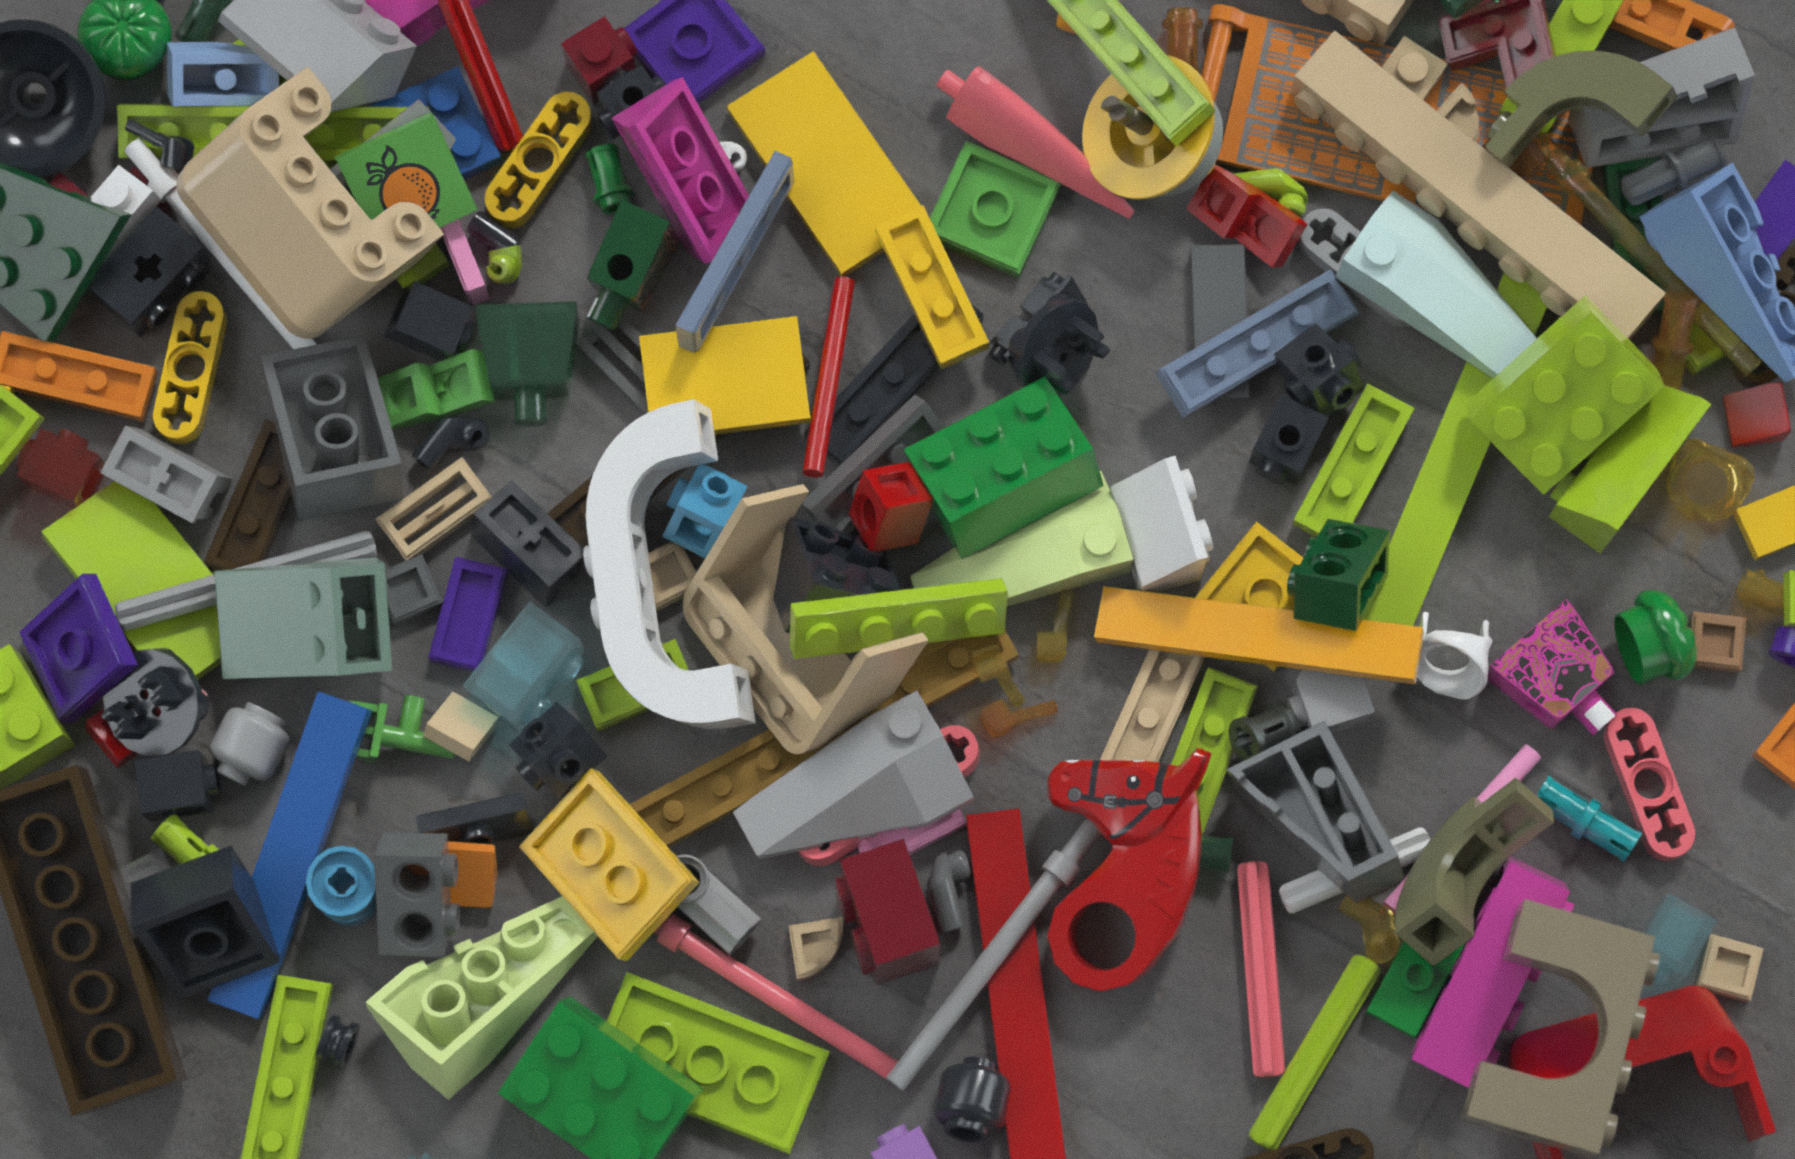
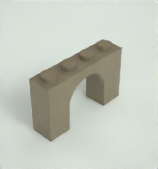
M1524 899L1516 908L1503 959L1559 975L1582 989L1591 1001L1597 1015L1599 1029L1597 1045L1592 1057L1582 1070L1577 1074L1560 1079L1540 1078L1488 1062H1479L1474 1066L1460 1120L1588 1158L1598 1155L1601 1146L1609 1148L1613 1141L1618 1121L1617 1115L1610 1114L1615 1092L1624 1093L1631 1073L1632 1061L1624 1059L1629 1038L1638 1039L1645 1018L1646 1008L1638 1005L1643 984L1652 985L1659 964L1660 954L1652 952L1655 936Z

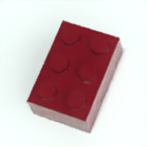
M904 838L841 859L842 875L834 877L836 897L845 923L848 924L856 921L858 928L851 930L854 942L853 947L863 976L873 973L877 985H881L939 965L940 942Z

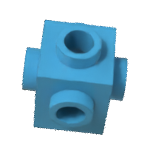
M705 464L698 465L690 481L682 477L679 478L666 504L675 509L662 537L706 558L748 486Z

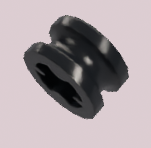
M333 1014L321 1035L315 1060L323 1063L326 1059H331L334 1062V1067L342 1070L353 1052L358 1039L360 1025L352 1022L350 1025H343L341 1017Z

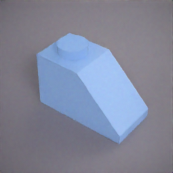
M222 42L167 43V94L173 106H249L255 104L279 87V73L247 46Z

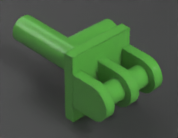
M404 695L398 727L384 724L388 704L379 703V705L346 700L371 709V716H374L372 727L367 726L363 735L364 738L370 739L368 750L359 748L355 759L366 761L365 763L374 764L378 758L380 746L449 759L454 758V753L424 737V732L420 731L425 704L424 698Z

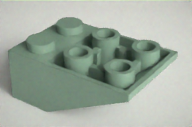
M376 557L214 571L223 679L341 676L392 671L385 563Z

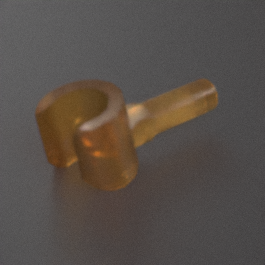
M1000 699L984 708L979 716V720L990 736L1000 738L1026 721L1058 713V708L1055 700L1021 708L1011 713L1004 700Z

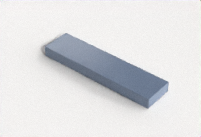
M777 151L773 153L675 325L678 346L692 353L699 351L794 184L792 158Z
M1333 270L1326 271L1160 368L1155 374L1182 418L1187 417L1277 364L1274 354L1314 323L1328 334L1356 317L1359 312L1339 280L1335 278L1336 275Z

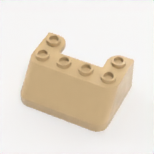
M309 67L303 69L245 110L186 164L177 179L178 195L190 212L284 327L293 335L306 339L315 338L323 334L416 265L444 235L423 208L410 202L396 203L371 220L309 145L304 137L318 128L331 111L330 95Z

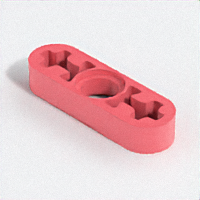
M1637 708L1622 709L1617 712V715L1604 728L1603 738L1636 827L1638 831L1642 832L1641 840L1646 851L1658 860L1672 861L1678 859L1693 845L1695 839L1693 822L1653 719L1646 712ZM1622 721H1628L1631 728L1640 727L1643 734L1636 740L1639 753L1642 756L1650 750L1654 758L1642 759L1632 767H1627L1625 760H1631L1635 753L1628 740L1619 741L1616 734L1623 728ZM1652 770L1661 776L1664 789L1660 797L1647 799L1636 791L1634 779L1638 772ZM1667 801L1671 802L1673 809H1667L1663 815L1670 829L1679 827L1682 836L1675 841L1676 848L1671 849L1667 841L1658 843L1655 834L1662 829L1658 813L1648 819L1644 810H1654L1661 807Z

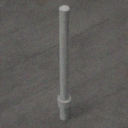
M1085 819L1060 852L1057 850L1053 851L1042 866V869L1045 871L887 1075L886 1079L897 1088L904 1091L1062 885L1068 887L1081 870L1078 867L1079 862L1101 835L1091 821Z

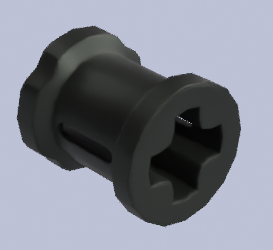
M1282 701L1269 704L1265 708L1264 713L1255 717L1248 718L1242 716L1234 719L1228 729L1232 749L1241 761L1299 734L1301 731L1296 714ZM1282 723L1283 727L1278 729L1276 724ZM1251 736L1253 741L1247 742L1246 739Z

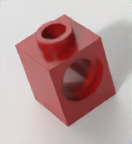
M910 462L862 471L848 515L871 551L878 552L914 545L919 542L933 498Z

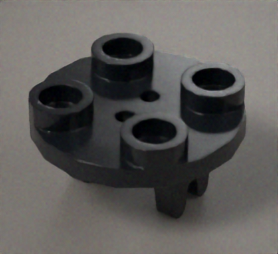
M1062 293L1054 294L1046 305L1035 313L1025 328L1018 329L1012 335L1008 351L1010 356L1015 358V375L1018 384L1022 388L1046 377L1058 396L1067 395L1088 370L1093 356L1104 359L1110 353L1109 347L1101 343L1104 335L1098 329L1096 315L1086 303Z
M162 647L134 651L132 653L138 665L103 696L104 712L101 716L108 722L114 736L129 750L144 756L171 754L187 745L197 732L200 721L208 713L207 697L202 693L201 686L192 668L171 649ZM145 690L149 693L148 698L145 695ZM158 707L161 709V715L157 712Z

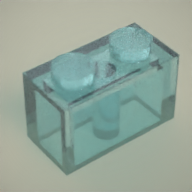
M529 601L466 680L463 687L469 697L492 714L498 716V719L519 734L526 724L539 718L549 709L551 701L547 697L557 684L561 682L567 685L576 676L585 661L580 656L585 649L581 639Z

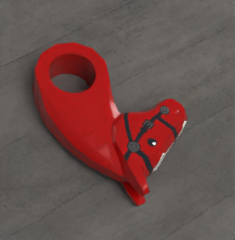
M1197 747L1180 766L1143 760L1060 761L1050 771L1047 778V792L1051 804L1064 811L1079 813L1086 817L1113 847L1105 861L1055 907L1047 936L1054 963L1074 984L1098 991H1105L1137 983L1154 967L1178 936L1194 895L1199 873L1202 832L1197 790L1212 756L1210 752ZM1101 902L1112 903L1122 908L1132 919L1136 931L1135 946L1129 958L1119 967L1113 969L1099 968L1088 962L1080 952L1076 940L1077 925L1083 913L1093 905Z

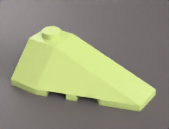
M1100 471L1103 487L964 559H961L956 549L952 548L911 575L913 589L1002 578L1008 590L1007 606L1128 574L1131 571L1133 557L1119 509Z
M561 896L504 922L501 931L480 941L472 943L469 938L454 945L455 952L427 965L424 960H421L406 967L368 999L366 1005L411 1069L449 1100L491 1063L598 936L566 899Z

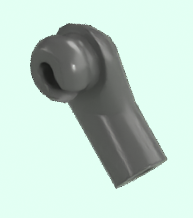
M955 851L949 855L943 852L934 859L928 893L938 931L940 932L958 929L965 924L954 884L955 880L967 879L971 874L966 853L963 851Z

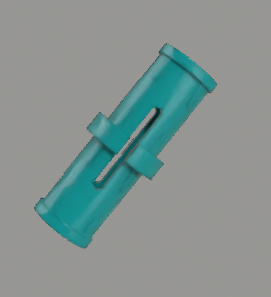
M1548 776L1538 791L1537 797L1553 810V818L1571 828L1572 832L1570 835L1580 840L1584 836L1618 857L1624 863L1641 837L1642 832L1634 830L1600 809L1602 803L1593 798L1589 802L1553 780V777Z

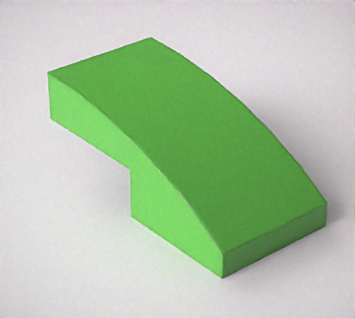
M475 349L431 365L417 362L377 378L392 429L442 419L494 402L485 352Z

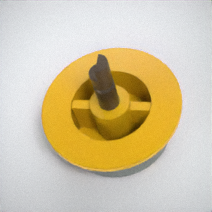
M1168 56L1216 110L1178 146H1175L1112 74L1101 84L1088 106L1082 132L1084 156L1088 159L1090 171L1103 187L1121 197L1149 199L1158 196L1177 195L1196 186L1214 169L1223 140L1221 114L1212 99L1209 87L1203 77L1191 65L1176 57Z

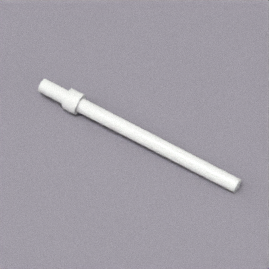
M141 138L130 143L124 152L149 180L147 186L161 198V203L167 201L288 344L293 349L317 345L312 338L297 337L284 327L190 212L177 192L178 173L173 168L162 166L160 160Z

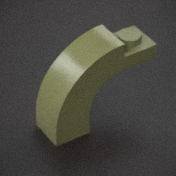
M1576 51L1561 54L1528 69L1504 90L1509 101L1517 109L1512 114L1509 111L1504 112L1494 122L1487 134L1491 140L1486 144V147L1495 158L1509 168L1551 119L1565 111L1577 108H1594L1605 111L1618 118L1643 138L1675 101L1677 94L1674 87L1644 64L1623 55L1605 51Z
M1516 777L1484 802L1473 796L1440 827L1412 866L1397 902L1395 933L1433 966L1474 936V907L1484 884L1503 861L1554 823L1553 810Z

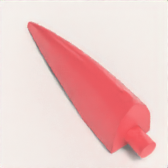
M977 66L966 81L948 69L941 76L936 87L954 99L946 116L949 121L986 147L1032 168L1128 219L1134 214L1135 210L1124 197L1112 193L1096 180L1090 171L1088 159L1078 147L1042 114L981 66Z

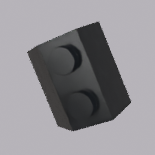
M232 845L131 882V927L179 1000L280 963L279 953L255 882Z

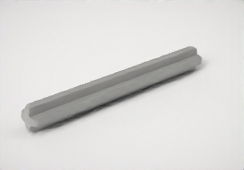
M362 531L235 569L373 558L377 556V548L372 534L368 531ZM214 575L118 602L115 605V614L121 629L128 631L217 605Z

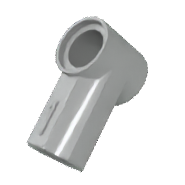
M682 854L676 856L688 870H693L701 877L698 889L688 895L677 908L731 955L752 935L762 919L710 873L701 860L693 855Z

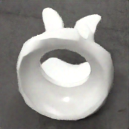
M1423 612L1419 627H1423L1424 637L1417 678L1424 686L1438 694L1463 700L1480 694L1487 684L1488 654L1493 643L1489 636L1490 622L1487 620L1482 622L1479 636L1450 630H1435L1426 634L1429 613ZM1451 646L1467 655L1469 662L1461 669L1452 671L1442 670L1430 664L1426 654L1434 647Z

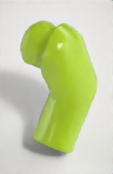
M1271 168L1234 173V175L1281 203L1300 218L1304 215L1305 205L1308 203L1305 188L1281 169Z

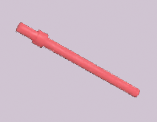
M675 914L670 918L667 917L653 932L658 936L656 942L674 953L678 949L883 1078L886 1079L887 1075L897 1064L898 1061L690 931L692 925Z

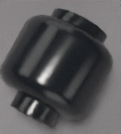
M976 1056L966 1057L963 1063L951 1065L943 1071L940 1077L934 1114L937 1121L945 1127L944 1131L949 1137L963 1142L981 1143L986 1141L989 1135L996 1134L1003 1127L1011 1086L1007 1077L995 1070L996 1065L991 1060Z

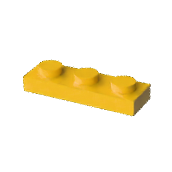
M921 205L876 225V235L941 370L989 349V340L924 206Z

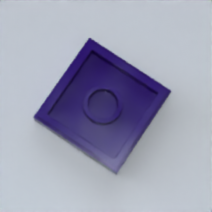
M661 0L624 28L638 50L635 56L652 77L659 75L666 85L675 79L683 77L698 104L766 54L765 47L726 0Z
M81 574L19 632L60 723L75 722L138 665L97 574Z

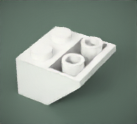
M1172 456L1112 485L1110 491L1119 509L1133 557L1131 572L1137 590L1159 593L1201 580L1207 562H1210L1208 551L1213 550V542L1205 519L1196 521L1193 512L1192 501L1197 500V493L1189 469L1180 471L1176 456Z

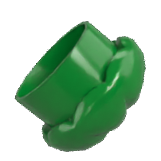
M92 0L84 9L78 22L77 39L92 55L100 72L113 79L129 81L142 78L162 61L167 53V43L171 42L172 27L166 11L156 0Z
M1657 590L1641 591L1636 596L1633 607L1617 613L1614 617L1615 637L1623 663L1630 677L1640 686L1662 676L1674 681L1682 680L1692 672L1697 661L1695 635L1692 629L1687 627L1688 618L1670 595Z

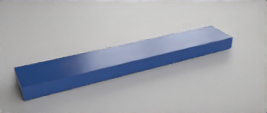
M317 692L252 875L279 953L280 963L212 987L208 1001L256 1019H263L277 980V975L280 972L308 893L306 886L308 868L316 856L323 851L370 719L371 709L323 692Z

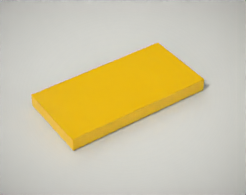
M814 51L726 106L727 113L765 167L775 151L792 158L794 184L786 198L840 276H847L884 252L876 235V225L921 206Z

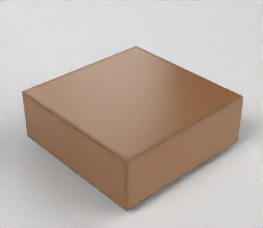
M1693 611L1690 614L1689 627L1694 632L1697 647V661L1694 668L1739 674L1742 671L1747 618Z

